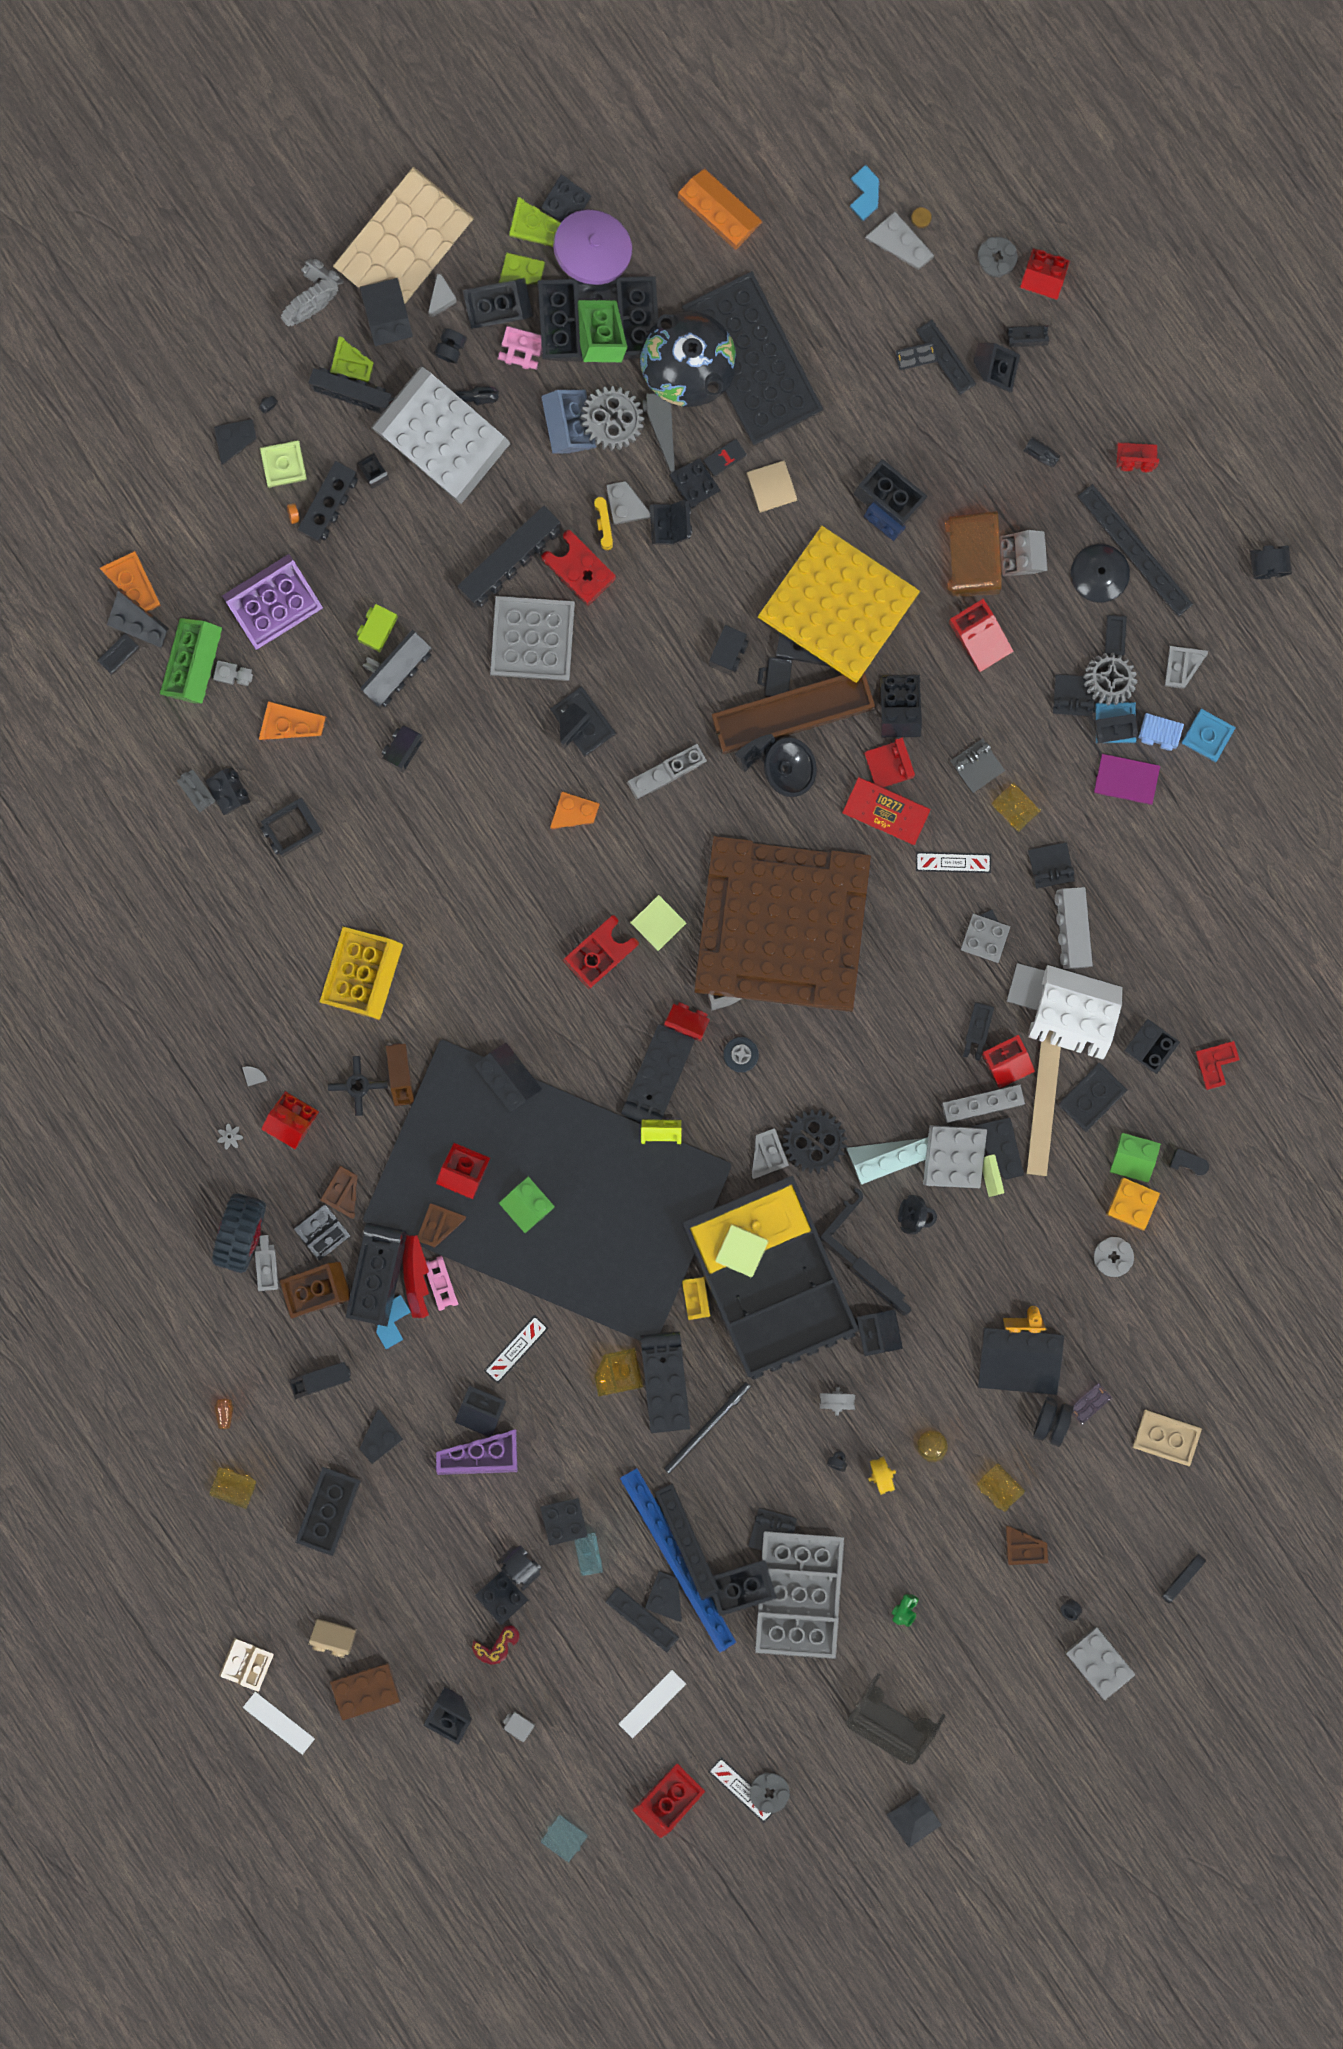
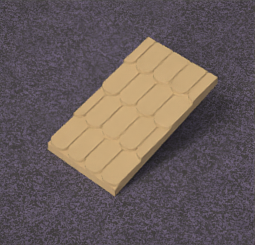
M412 167L333 267L358 288L398 277L404 303H406L474 217L415 167Z

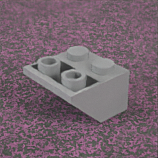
M1027 530L999 537L1002 576L1048 571L1044 531Z

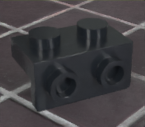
M233 767L221 770L206 780L223 815H227L240 806L251 802L248 792L243 787L239 775Z

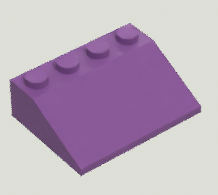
M289 554L222 595L256 650L323 609Z

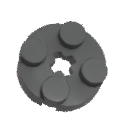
M1002 237L987 239L981 245L978 252V262L983 272L992 277H1002L1010 273L1017 262L1015 245ZM997 252L1001 253L1003 260L999 259L998 262H995V258L992 255Z
M762 1773L752 1781L750 1800L756 1809L764 1813H775L785 1807L790 1796L789 1786L783 1777L774 1773ZM765 1789H774V1797H765Z

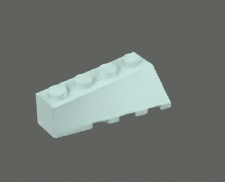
M928 1137L846 1148L860 1185L926 1160Z

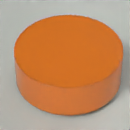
M296 504L287 505L291 524L299 523Z

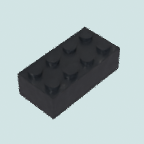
M324 1466L295 1543L334 1556L362 1480Z

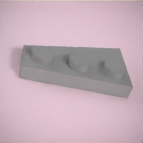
M896 212L865 237L866 240L877 244L885 251L896 255L899 259L918 270L934 257Z

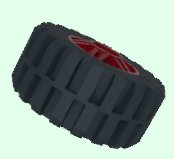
M240 1193L232 1194L217 1233L212 1262L215 1266L238 1273H243L247 1270L261 1234L266 1211V1204L263 1200Z

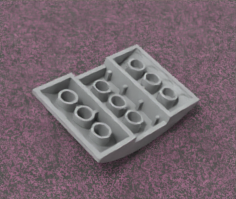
M764 1532L762 1560L766 1561L777 1599L758 1604L755 1653L836 1659L844 1538Z

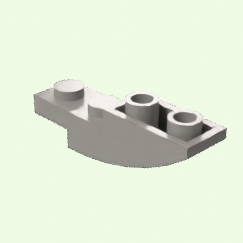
M698 744L629 780L627 784L637 800L680 778L707 760Z

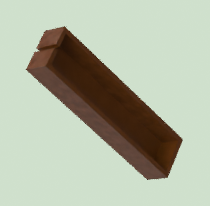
M864 672L857 683L845 675H841L712 714L711 718L716 734L720 733L718 741L724 755L738 751L749 742L764 735L772 734L775 739L872 711L875 705Z

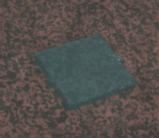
M559 1815L553 1825L548 1827V1832L540 1842L569 1863L575 1853L580 1851V1846L588 1835Z

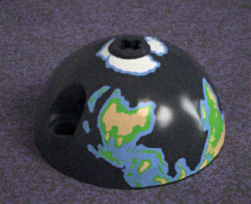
M680 311L669 315L665 314L660 316L658 322L649 330L642 343L640 351L641 371L648 386L661 399L681 407L701 406L717 399L730 385L736 369L735 346L724 326L707 314L697 311ZM668 322L671 328L663 329L661 323ZM689 347L691 349L694 347L696 349L695 353L688 352ZM714 385L717 388V392L712 393L707 387Z

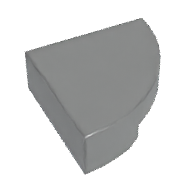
M242 1067L248 1087L267 1081L266 1076L259 1069Z

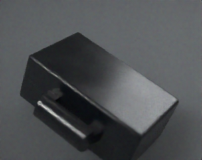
M769 657L767 667L759 668L757 684L765 686V697L789 691L792 660ZM763 671H767L765 683L762 682Z

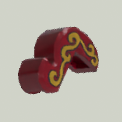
M505 1626L492 1650L474 1640L472 1648L475 1656L482 1662L491 1665L499 1664L508 1654V1643L511 1642L512 1645L517 1644L520 1637L519 1631L515 1626Z

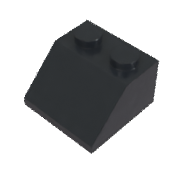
M403 725L401 729L397 728L392 736L393 742L391 745L387 744L381 753L384 762L404 773L424 741L422 734Z

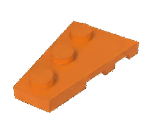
M135 551L100 567V570L119 589L124 590L125 594L133 601L136 600L140 604L139 606L146 612L161 606Z
M269 701L259 740L322 736L326 716Z

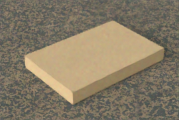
M1144 1410L1132 1448L1190 1467L1202 1428Z

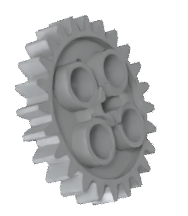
M327 279L325 282L322 281L310 287L308 291H304L290 302L291 304L281 314V319L287 326L297 325L299 322H303L307 318L309 319L311 315L316 314L329 304L328 301L332 300L333 296L337 294V285L332 279Z
M614 386L609 391L604 387L602 393L597 389L595 395L590 394V401L586 400L584 402L587 407L581 409L585 413L580 416L581 420H585L581 427H587L584 435L590 433L589 441L595 439V446L602 443V449H605L609 445L610 451H612L616 445L617 449L620 450L622 444L628 447L629 441L633 443L636 440L635 437L641 434L638 430L643 428L640 422H643L644 418L639 415L642 414L643 410H637L640 402L634 403L635 396L629 398V391L622 394L621 387L617 392H615ZM608 401H613L616 404V408H610ZM594 414L601 415L603 421H597ZM622 415L629 417L630 423L624 422ZM614 416L615 419L611 421L609 418ZM608 428L614 429L616 436L610 435Z

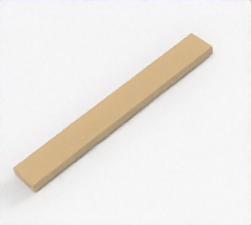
M1050 1030L1040 1045L1026 1173L1039 1176H1047L1061 1047L1057 1046L1058 1041L1056 1045L1050 1044L1053 1031Z

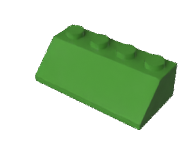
M180 618L160 692L161 695L202 704L222 627L206 621Z

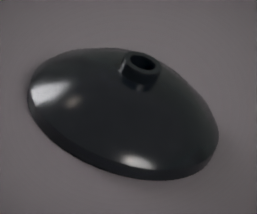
M1094 544L1084 548L1075 557L1071 566V581L1075 590L1084 599L1095 603H1106L1119 597L1126 589L1130 578V568L1125 556L1115 547L1106 544ZM1103 568L1105 570V574H1099L1098 569Z
M784 738L776 741L768 749L764 760V771L768 783L777 793L783 796H801L814 784L817 773L815 757L810 748L798 739Z

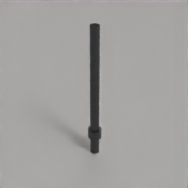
M747 1382L728 1397L729 1400L667 1464L664 1470L668 1474L678 1466L734 1405L737 1406L741 1402L742 1396L751 1388Z

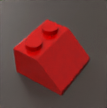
M680 1002L678 1005L673 1004L664 1026L701 1042L710 1021L707 1018L708 1014L699 1010L694 1013L688 1010L689 1006Z
M453 1143L441 1168L436 1184L473 1199L490 1161V1157Z

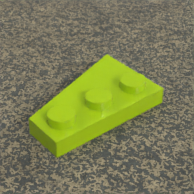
M518 197L509 236L553 247L554 237L561 223Z

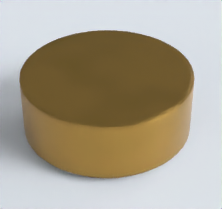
M923 207L917 208L912 214V223L917 228L927 227L931 222L930 211Z

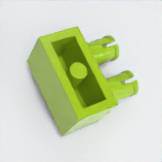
M375 604L374 608L370 607L366 615L368 620L365 626H360L357 636H359L358 641L381 652L398 616Z

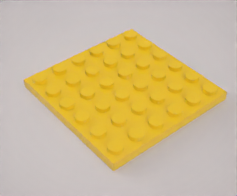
M821 526L760 612L758 618L857 683L920 591Z

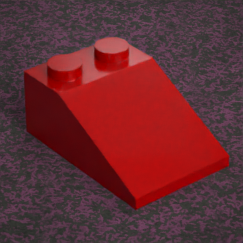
M675 1764L638 1802L632 1811L659 1838H662L670 1833L705 1791L678 1764Z

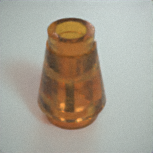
M231 1399L216 1400V1405H214L218 1428L229 1429L234 1405Z

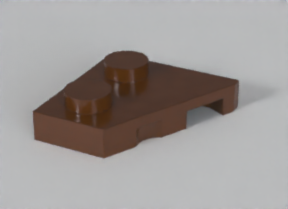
M339 1166L320 1200L354 1219L358 1176Z

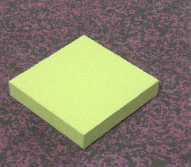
M299 440L260 448L268 488L307 480Z
M659 895L630 922L657 951L687 924Z
M731 1224L715 1262L753 1277L768 1240Z

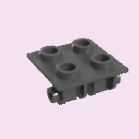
M983 738L950 761L972 793L1005 771L990 750L991 747L987 742L985 743Z

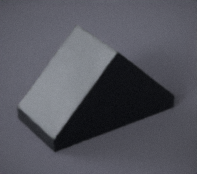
M374 453L357 462L372 489L389 480L387 472Z

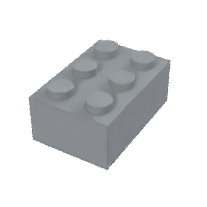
M1094 1627L1065 1651L1066 1655L1103 1700H1106L1135 1676L1134 1672L1097 1627Z

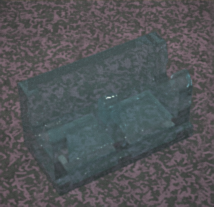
M596 1532L587 1533L588 1537L575 1540L582 1576L603 1572Z

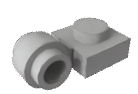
M217 661L213 680L233 685L236 678L238 684L248 686L252 681L253 674H251L252 670L247 668H240V671L236 672L238 665Z

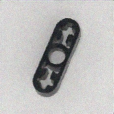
M1198 1553L1163 1593L1161 1598L1170 1604L1200 1570L1206 1559Z

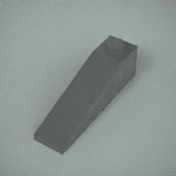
M647 394V400H643L644 412H648V419L671 474L675 472L671 403L661 399L656 394Z

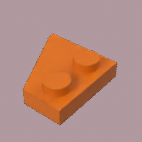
M562 792L550 829L592 824L600 804Z

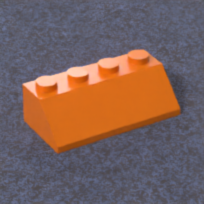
M706 169L692 177L678 192V198L735 250L762 223L760 218Z

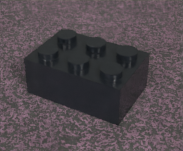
M881 459L854 492V495L868 507L874 502L902 527L921 508L928 497L884 459Z

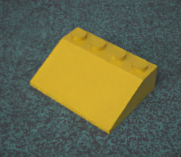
M343 927L320 1003L380 1020L403 944L385 937Z

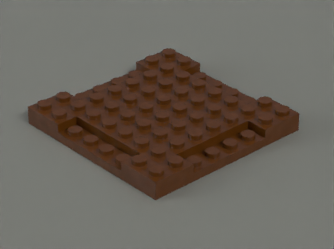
M714 836L694 993L853 1012L871 855L839 851L829 853L755 844L749 840Z

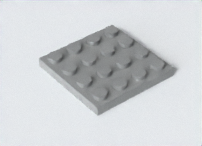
M496 596L490 675L569 681L575 601Z

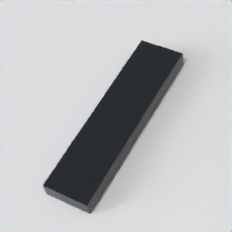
M933 319L916 330L924 344L935 343L938 357L937 363L959 396L976 385Z
M619 1587L605 1601L666 1653L680 1638Z

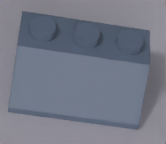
M556 390L542 396L553 454H567L596 448L595 439L589 441L591 434L584 435L587 427H581L582 423L585 422V420L580 419V416L585 414L581 409L587 407L584 404L587 400L586 390Z

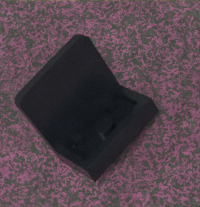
M681 500L671 505H650L652 545H674L691 538V507L688 500Z

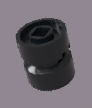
M444 328L440 336L442 342L437 344L433 354L444 361L457 364L461 355L459 349L464 348L467 337L452 329Z

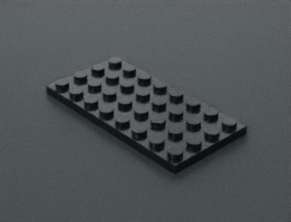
M753 271L682 306L683 311H697L713 317L730 334L735 346L736 369L734 377L725 392L753 446L824 411Z

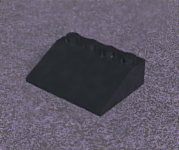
M983 1328L978 1388L1058 1395L1064 1335L1023 1331L1014 1333L1009 1332V1330Z

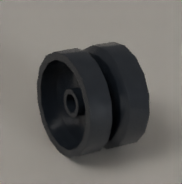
M1047 1396L1040 1411L1033 1438L1043 1441L1046 1439L1049 1431H1051L1049 1443L1060 1447L1068 1432L1074 1406L1064 1402L1056 1413L1057 1400Z

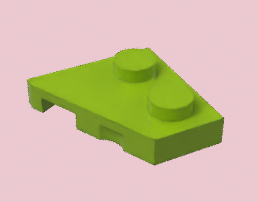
M507 253L500 282L525 277L526 285L536 284L542 278L545 262Z
M339 336L330 373L336 376L338 373L348 376L349 379L369 383L374 365L373 362L364 357L355 347L353 348L343 337Z

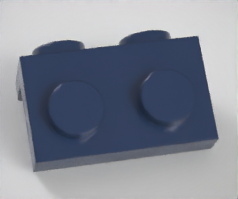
M874 502L864 515L870 523L892 541H895L906 528V526L902 527Z

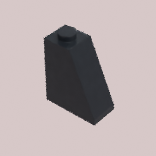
M345 1362L291 1379L289 1383L294 1398L298 1399L351 1381V1372Z

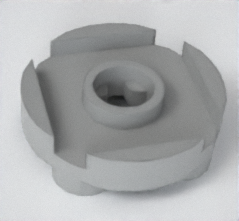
M1110 1237L1103 1240L1094 1251L1096 1267L1101 1273L1109 1277H1118L1127 1273L1134 1262V1253L1130 1244L1118 1237ZM1112 1251L1119 1255V1259L1115 1263H1112V1259H1108V1255H1111Z

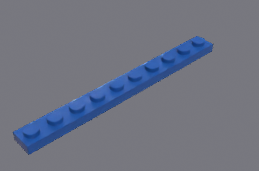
M636 1468L621 1477L623 1485L719 1653L735 1644L736 1640L722 1616H719L712 1598L701 1600L670 1526L640 1472Z

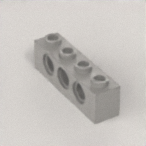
M1021 1085L945 1102L942 1103L946 1123L1022 1106L1025 1102Z

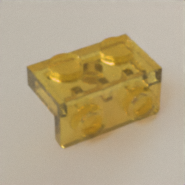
M1014 782L992 802L996 810L1018 832L1041 811Z
M998 1463L977 1483L980 1491L984 1495H988L993 1500V1504L1003 1512H1006L1025 1493V1490Z
M219 1467L209 1495L247 1509L255 1490L256 1481L248 1475H239L229 1468L223 1469Z

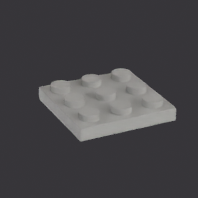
M930 1125L923 1184L926 1186L980 1188L987 1129Z

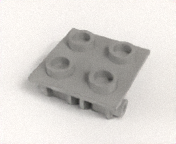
M973 914L961 951L999 963L1011 926Z

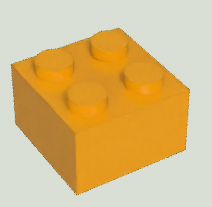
M1121 1178L1106 1215L1143 1231L1148 1224L1160 1193L1126 1178Z

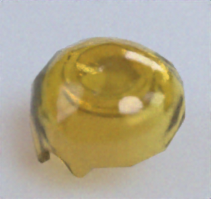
M929 1430L923 1433L918 1440L919 1454L928 1462H938L947 1453V1440L938 1431Z

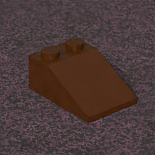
M341 1262L327 1263L280 1280L291 1319L344 1303L350 1299V1292Z

